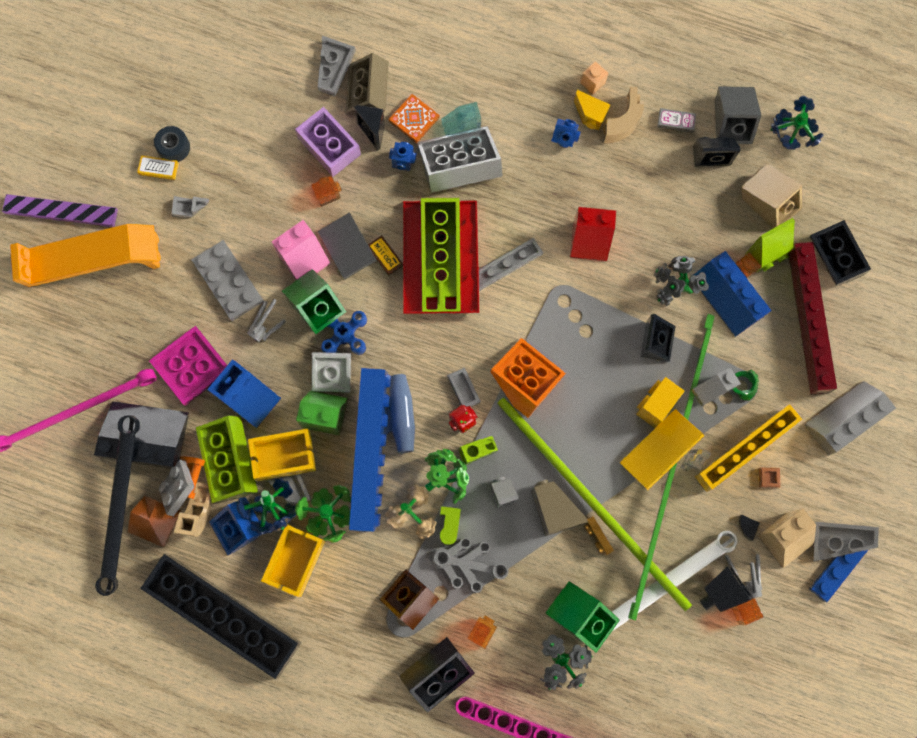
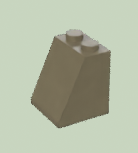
M543 480L534 485L535 487L531 493L545 536L578 527L588 522L584 514L554 481L548 483V480Z

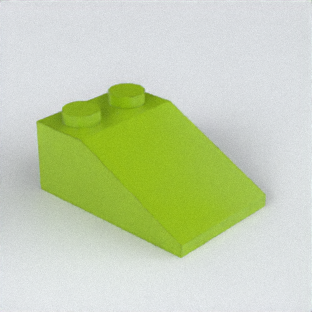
M793 218L762 234L744 254L756 273L762 269L765 272L774 266L773 263L776 261L781 263L789 258L788 254L793 250L795 220Z

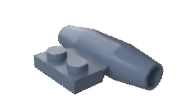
M392 375L389 407H385V414L388 415V425L384 427L383 434L387 435L393 432L398 453H410L414 451L415 440L412 395L406 375Z

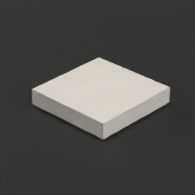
M312 352V391L350 392L351 353Z

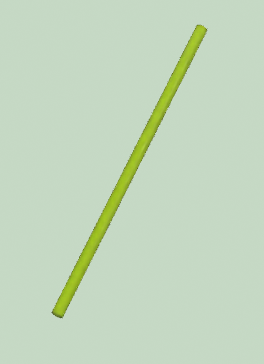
M504 397L500 399L497 403L500 408L644 566L647 554ZM651 561L649 573L684 611H687L692 604L658 566Z

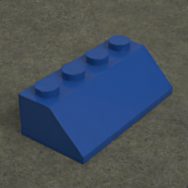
M726 251L713 258L693 274L697 276L701 272L705 273V279L709 288L707 291L702 290L701 292L735 337L772 311Z

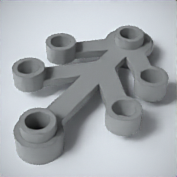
M463 537L458 544L448 550L444 548L437 549L432 555L433 564L437 568L445 570L451 580L452 587L455 589L462 587L463 580L461 577H457L451 565L460 567L474 593L481 592L483 586L480 581H477L470 569L491 573L496 579L506 578L509 572L508 567L503 563L493 566L472 561L481 554H486L490 551L491 545L486 541L481 542L479 547L462 558L452 557L462 549L470 548L471 540L468 537ZM465 539L469 541V546L467 547L462 546V541ZM487 544L489 549L483 551L481 545ZM440 555H444L446 557V560L444 562L438 561V557ZM497 568H503V575L497 574ZM455 579H459L461 581V585L456 587L454 586L453 581ZM473 584H480V590L475 591Z

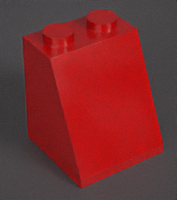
M578 207L573 221L570 258L598 261L608 260L616 225V210Z

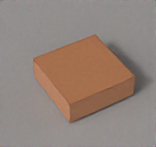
M759 468V488L781 487L780 468Z

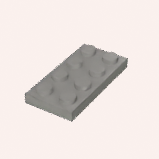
M224 240L191 259L231 321L264 302Z

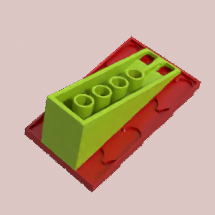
M421 198V201H403V314L480 313L477 201H459V198ZM439 234H442L444 236L443 241H439L437 239V236Z

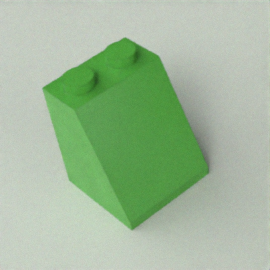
M310 390L300 401L296 421L304 429L340 436L348 398Z

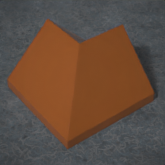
M144 496L130 512L128 533L165 547L181 511L178 510L174 516L166 515L163 503Z

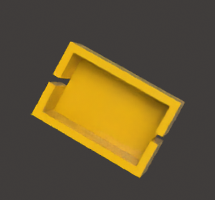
M308 429L248 439L250 457L254 459L251 461L253 479L256 481L316 471L314 454L311 451L313 450L311 433Z
M287 525L281 534L261 582L279 588L294 596L302 597L325 541L308 533L305 535V532Z

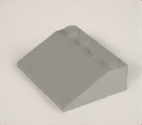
M488 126L417 142L431 193L503 176L501 157Z

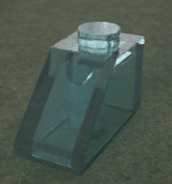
M477 102L458 106L441 119L445 135L481 128V115Z

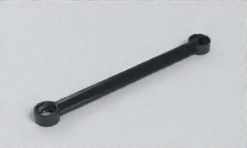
M132 415L121 417L117 424L120 435L101 574L95 584L96 591L103 596L114 593L119 586L116 578L135 435L140 429L138 418ZM129 418V429L126 432L123 429V421ZM103 578H108L106 591L101 588Z

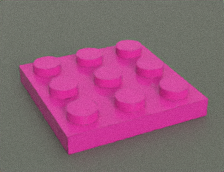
M196 325L149 360L184 406L207 390L227 366Z

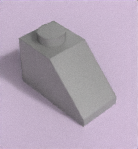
M730 367L692 389V392L702 407L731 391L741 383Z
M500 477L493 480L494 483L490 487L497 509L518 501V495L510 478Z

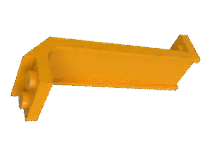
M124 224L32 248H27L18 243L11 244L13 281L27 287H33L128 263H142L152 269L160 268L159 238L154 231V225Z

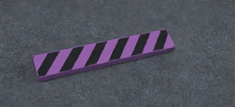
M6 194L2 212L10 215L115 227L118 209L115 207Z

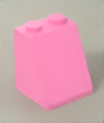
M304 220L272 241L278 257L296 280L311 269L318 273L330 264L316 236Z

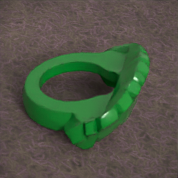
M752 369L735 373L736 377H746L752 383V387L744 391L738 390L736 387L732 390L741 399L749 401L757 393L759 386L758 375Z

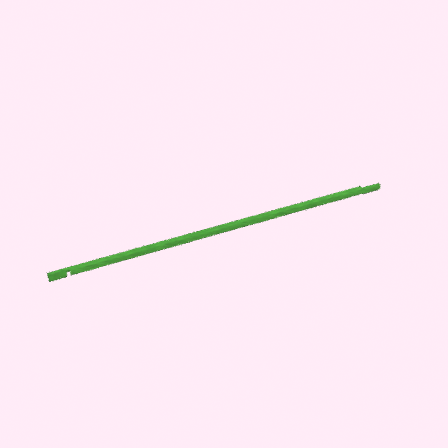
M711 314L707 315L704 326L706 332L684 412V417L687 420L689 419L695 396L692 389L698 385L715 318ZM677 463L668 473L635 599L636 603L632 602L628 615L629 619L635 621Z

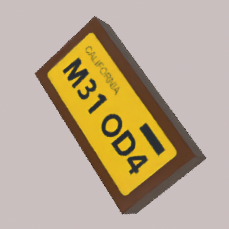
M382 235L368 244L377 262L388 276L403 267L402 261Z

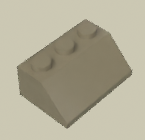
M371 53L349 65L345 114L355 115L354 107L356 105L379 108L385 112L389 61Z

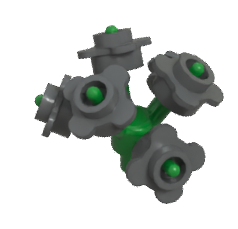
M677 256L672 259L668 267L672 268L674 272H679L680 277L678 279L675 276H670L671 269L666 267L667 263H664L662 267L659 266L655 270V283L658 284L660 281L664 283L668 279L664 289L660 288L657 290L658 295L656 296L662 305H670L673 297H680L682 292L698 294L702 290H708L709 285L705 279V273L701 272L697 276L692 275L688 280L687 273L692 271V264L695 262L693 257Z

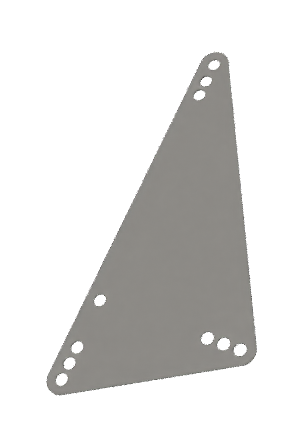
M560 285L550 292L526 342L566 374L529 418L514 406L513 408L600 504H603L636 481L620 462L655 429L636 415L639 411L636 407L646 395L650 396L648 391L658 379L662 381L667 377L684 390V393L668 415L676 409L684 416L701 349L674 337L670 362L640 357L646 326L645 322L569 285ZM568 295L571 298V305L567 308L559 306V296ZM572 310L580 311L582 314L581 321L578 323L571 322L568 317L569 312ZM583 325L591 326L593 329L592 336L589 338L582 337L579 333L580 327ZM706 352L697 386L730 367L734 374L744 370ZM738 377V380H742L747 384V390L751 389L752 383L746 377ZM502 389L475 439L477 441L493 436L498 451L467 465L466 472L469 475V483L466 485L465 497L454 504L452 498L455 493L449 490L442 504L444 507L461 509L455 543L445 545L440 540V532L444 528L445 516H440V508L434 520L437 522L434 534L429 538H425L409 569V572L433 593L438 586L446 587L448 597L444 601H437L414 630L409 626L399 625L397 616L389 609L386 617L388 628L399 637L414 635L474 593L460 567L455 565L451 566L457 577L462 578L463 585L459 589L452 587L451 580L445 570L437 568L432 562V555L437 549L444 548L448 550L458 544L463 537H468L471 540L470 548L462 549L452 556L462 558L479 547L481 542L486 541L491 545L490 551L486 554H481L472 561L493 566L503 563L509 569L561 533L558 532L545 536L531 493L537 482L548 480L549 483L554 481L584 516L593 511L497 404L503 397L511 404ZM731 390L729 392L732 394V401L729 404H723L720 402L719 397L716 398L713 402L717 405V411L715 414L709 415L694 396L688 421L704 434L751 400L745 401ZM500 477L510 478L519 499L516 503L497 509L490 486L494 483V479ZM454 482L452 485L455 489L458 488L457 482ZM463 540L462 546H469V541ZM487 544L481 545L483 551L489 549ZM444 555L438 557L439 562L446 560ZM497 568L496 572L500 575L504 570L503 568ZM470 569L477 581L482 583V586L495 579L491 573ZM455 579L453 581L454 586H460L461 581ZM474 583L473 589L475 591L479 590L480 584Z

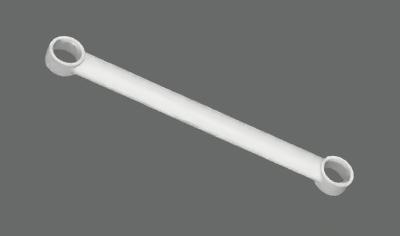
M730 531L721 532L716 540L665 575L677 587L724 553L732 552L737 545L736 535ZM722 536L731 537L723 544L719 542ZM734 541V545L732 547L725 548ZM658 581L644 589L638 613L668 593ZM636 595L612 611L620 619L613 630L629 620L628 615L632 602L636 603Z

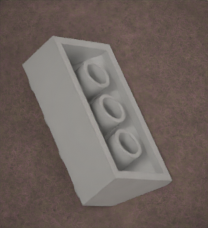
M863 381L804 425L829 456L841 450L895 410L896 407L884 392Z

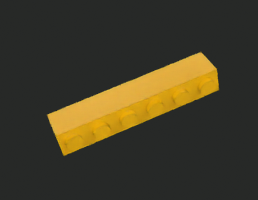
M790 404L694 477L706 492L713 490L803 419Z

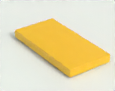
M675 409L620 464L645 489L649 490L704 437V434Z

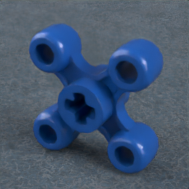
M355 311L349 322H339L336 319L328 325V328L334 329V335L331 339L322 342V352L336 353L339 345L349 344L350 349L355 355L364 354L366 344L363 340L356 338L354 333L357 328L367 324L366 314L362 311Z

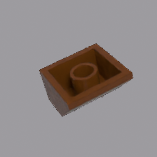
M405 569L379 600L401 621L414 630L437 603L439 598Z

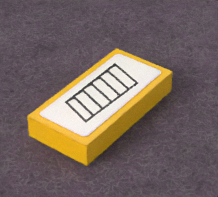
M141 155L137 173L143 176L175 180L179 163L176 160Z

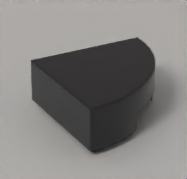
M740 515L739 525L741 531L748 540L753 541L760 522Z

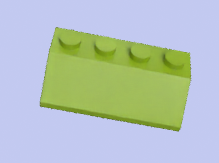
M225 416L195 427L202 459L205 460L204 469L212 503L238 499L257 493V485L255 479H253L251 459L241 417Z

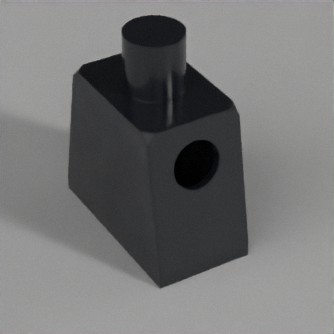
M729 565L704 587L708 595L702 598L700 602L705 610H709L716 605L718 610L723 612L746 603L753 597L732 566Z

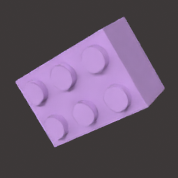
M324 107L295 129L301 143L332 177L361 155L359 145Z

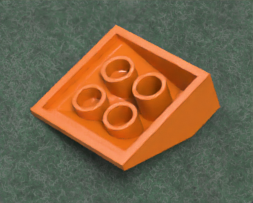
M522 338L490 370L511 404L527 418L533 414L566 374Z

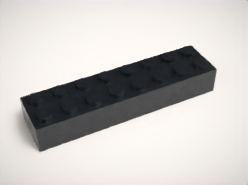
M163 554L140 588L274 679H278L302 643L169 554Z

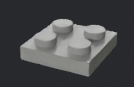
M179 460L171 468L170 474L165 481H162L159 487L166 515L174 516L194 489L187 463Z

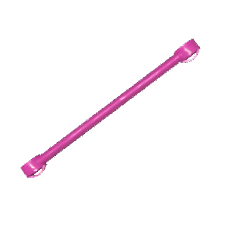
M141 370L134 379L10 436L0 435V452L11 448L12 444L133 388L154 383L157 380L154 370Z

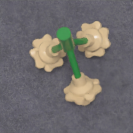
M415 484L412 488L407 489L408 494L406 498L410 500L409 504L402 503L401 506L396 505L395 507L390 506L388 508V511L384 514L387 518L386 523L390 524L394 529L397 527L402 528L404 522L407 521L405 515L409 514L417 522L415 534L420 539L424 537L429 538L434 534L437 522L432 517L420 519L412 511L411 507L414 505L421 507L423 504H427V498L429 497L424 486L419 487Z

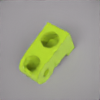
M493 436L463 445L458 451L462 461L467 466L472 462L496 453L498 448Z
M441 506L440 516H445L444 528L440 532V540L445 545H452L457 539L461 509Z

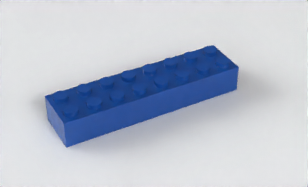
M361 368L349 530L374 532L381 522V514L377 513L378 507L382 505V494H379V487L383 486L384 474H380L381 466L385 465V454H382V446L386 447L387 435L383 434L384 427L388 425V415L385 414V407H389V395L386 394V390L391 385V376L385 369Z

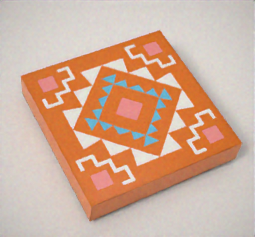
M411 94L389 118V122L417 144L437 122L440 115Z

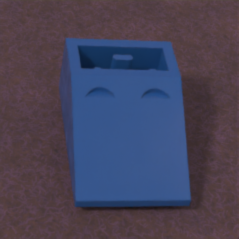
M233 359L207 389L256 428L259 427L281 400V397Z

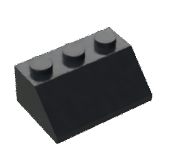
M845 220L810 235L835 285L851 282L864 276L871 270Z
M446 637L399 675L412 696L428 713L473 676L475 672L448 637Z

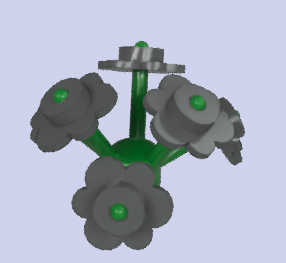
M550 635L548 640H544L542 652L545 656H551L554 661L551 667L545 668L544 678H540L541 681L545 682L544 686L549 690H556V687L562 688V685L559 683L567 681L566 673L568 672L573 680L570 681L567 688L577 689L582 687L587 674L581 673L576 676L567 663L571 659V667L582 669L584 666L585 669H588V663H591L593 656L591 655V650H588L586 645L581 647L576 644L573 646V651L568 654L564 652L565 647L562 645L564 643L562 638Z

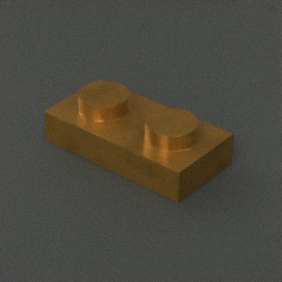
M594 516L587 519L588 522L585 523L584 528L589 536L594 537L596 541L594 545L600 554L603 553L604 556L613 552V548Z

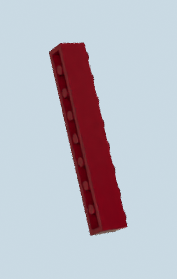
M813 242L794 243L793 250L788 255L810 395L827 394L837 389L814 244Z

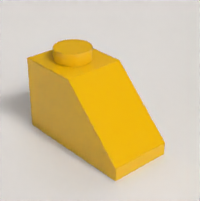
M577 90L574 103L582 123L590 129L600 130L609 111L610 104Z

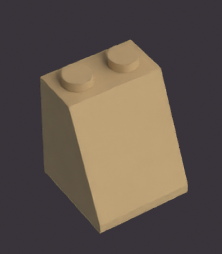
M768 164L759 169L741 187L742 199L772 228L791 219L802 209V185Z
M802 508L788 512L758 536L782 568H784L814 545L816 524Z

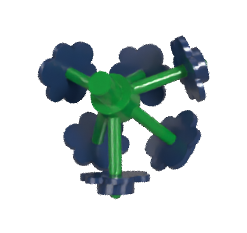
M802 95L799 99L794 100V110L800 112V114L792 117V113L788 112L787 109H781L773 118L774 123L771 124L770 131L773 132V135L777 134L778 138H780L779 129L786 130L787 127L792 125L795 127L791 137L784 135L780 139L783 147L789 150H795L801 146L795 138L798 131L801 137L807 135V137L811 138L805 143V147L818 145L824 136L822 133L813 135V133L819 130V126L816 124V119L808 117L807 112L808 110H814L815 104L812 98Z
M278 477L273 483L275 492L272 495L269 494V491L264 490L261 492L260 497H255V503L249 505L246 497L238 499L237 511L242 518L250 519L251 508L256 512H261V520L252 522L251 530L256 531L258 534L271 533L273 530H283L296 516L295 505L288 503L282 508L275 503L276 496H283V498L287 499L293 494L289 482L284 481L282 478ZM275 508L280 511V512H279V515H280L279 517H278V515H277V513H276V511H275ZM268 512L272 513L276 520L273 524L266 521V514Z

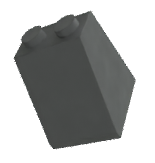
M718 86L715 98L716 138L726 136L727 138H734L738 144H753L762 116L755 87Z

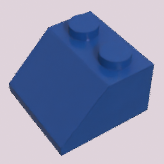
M239 501L228 504L209 521L227 555H231L262 535L251 530L252 522L259 521L253 508L250 511V519L242 518L237 511Z

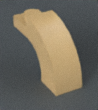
M630 86L627 94V112L619 118H607L604 127V143H614L623 140L636 129L644 110V104H639L640 94H637L638 87Z
M196 483L194 499H189L185 512L179 513L174 530L175 534L198 537L204 530L211 511V496L208 484Z

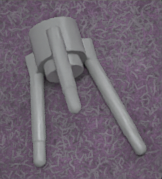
M273 299L261 317L267 301L263 302L252 325L249 327L247 334L258 342L261 339L266 341L273 332L286 322V320H282L265 333L267 329L262 324L275 305L276 299Z
M756 554V572L754 563L751 562L752 580L745 582V587L753 598L762 596L760 555ZM725 555L728 565H731L738 575L730 557Z

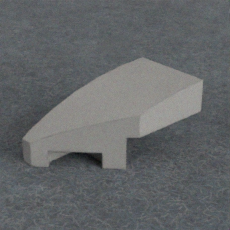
M174 196L172 216L191 218L209 204V199L199 197L189 199Z

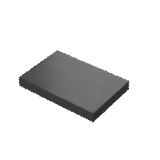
M350 212L318 231L344 279L349 278L377 261Z

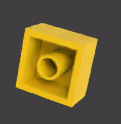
M667 377L662 381L658 379L648 391L650 396L646 395L636 407L639 409L636 415L653 428L657 427L679 400L684 390Z

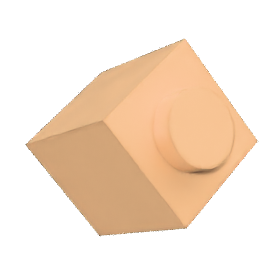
M595 61L583 72L580 84L594 95L606 83L608 72Z

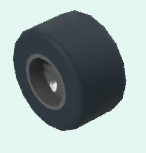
M166 126L155 135L154 146L161 158L180 162L188 156L190 142L184 131L179 127Z

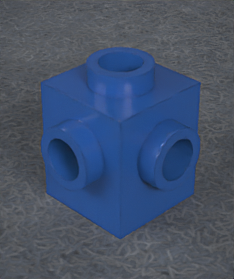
M558 119L551 141L558 143L561 147H573L574 141L578 142L581 133L577 131L579 124L570 119Z
M395 142L394 148H391L389 153L392 168L410 171L411 165L415 164L416 160L413 145L407 142Z

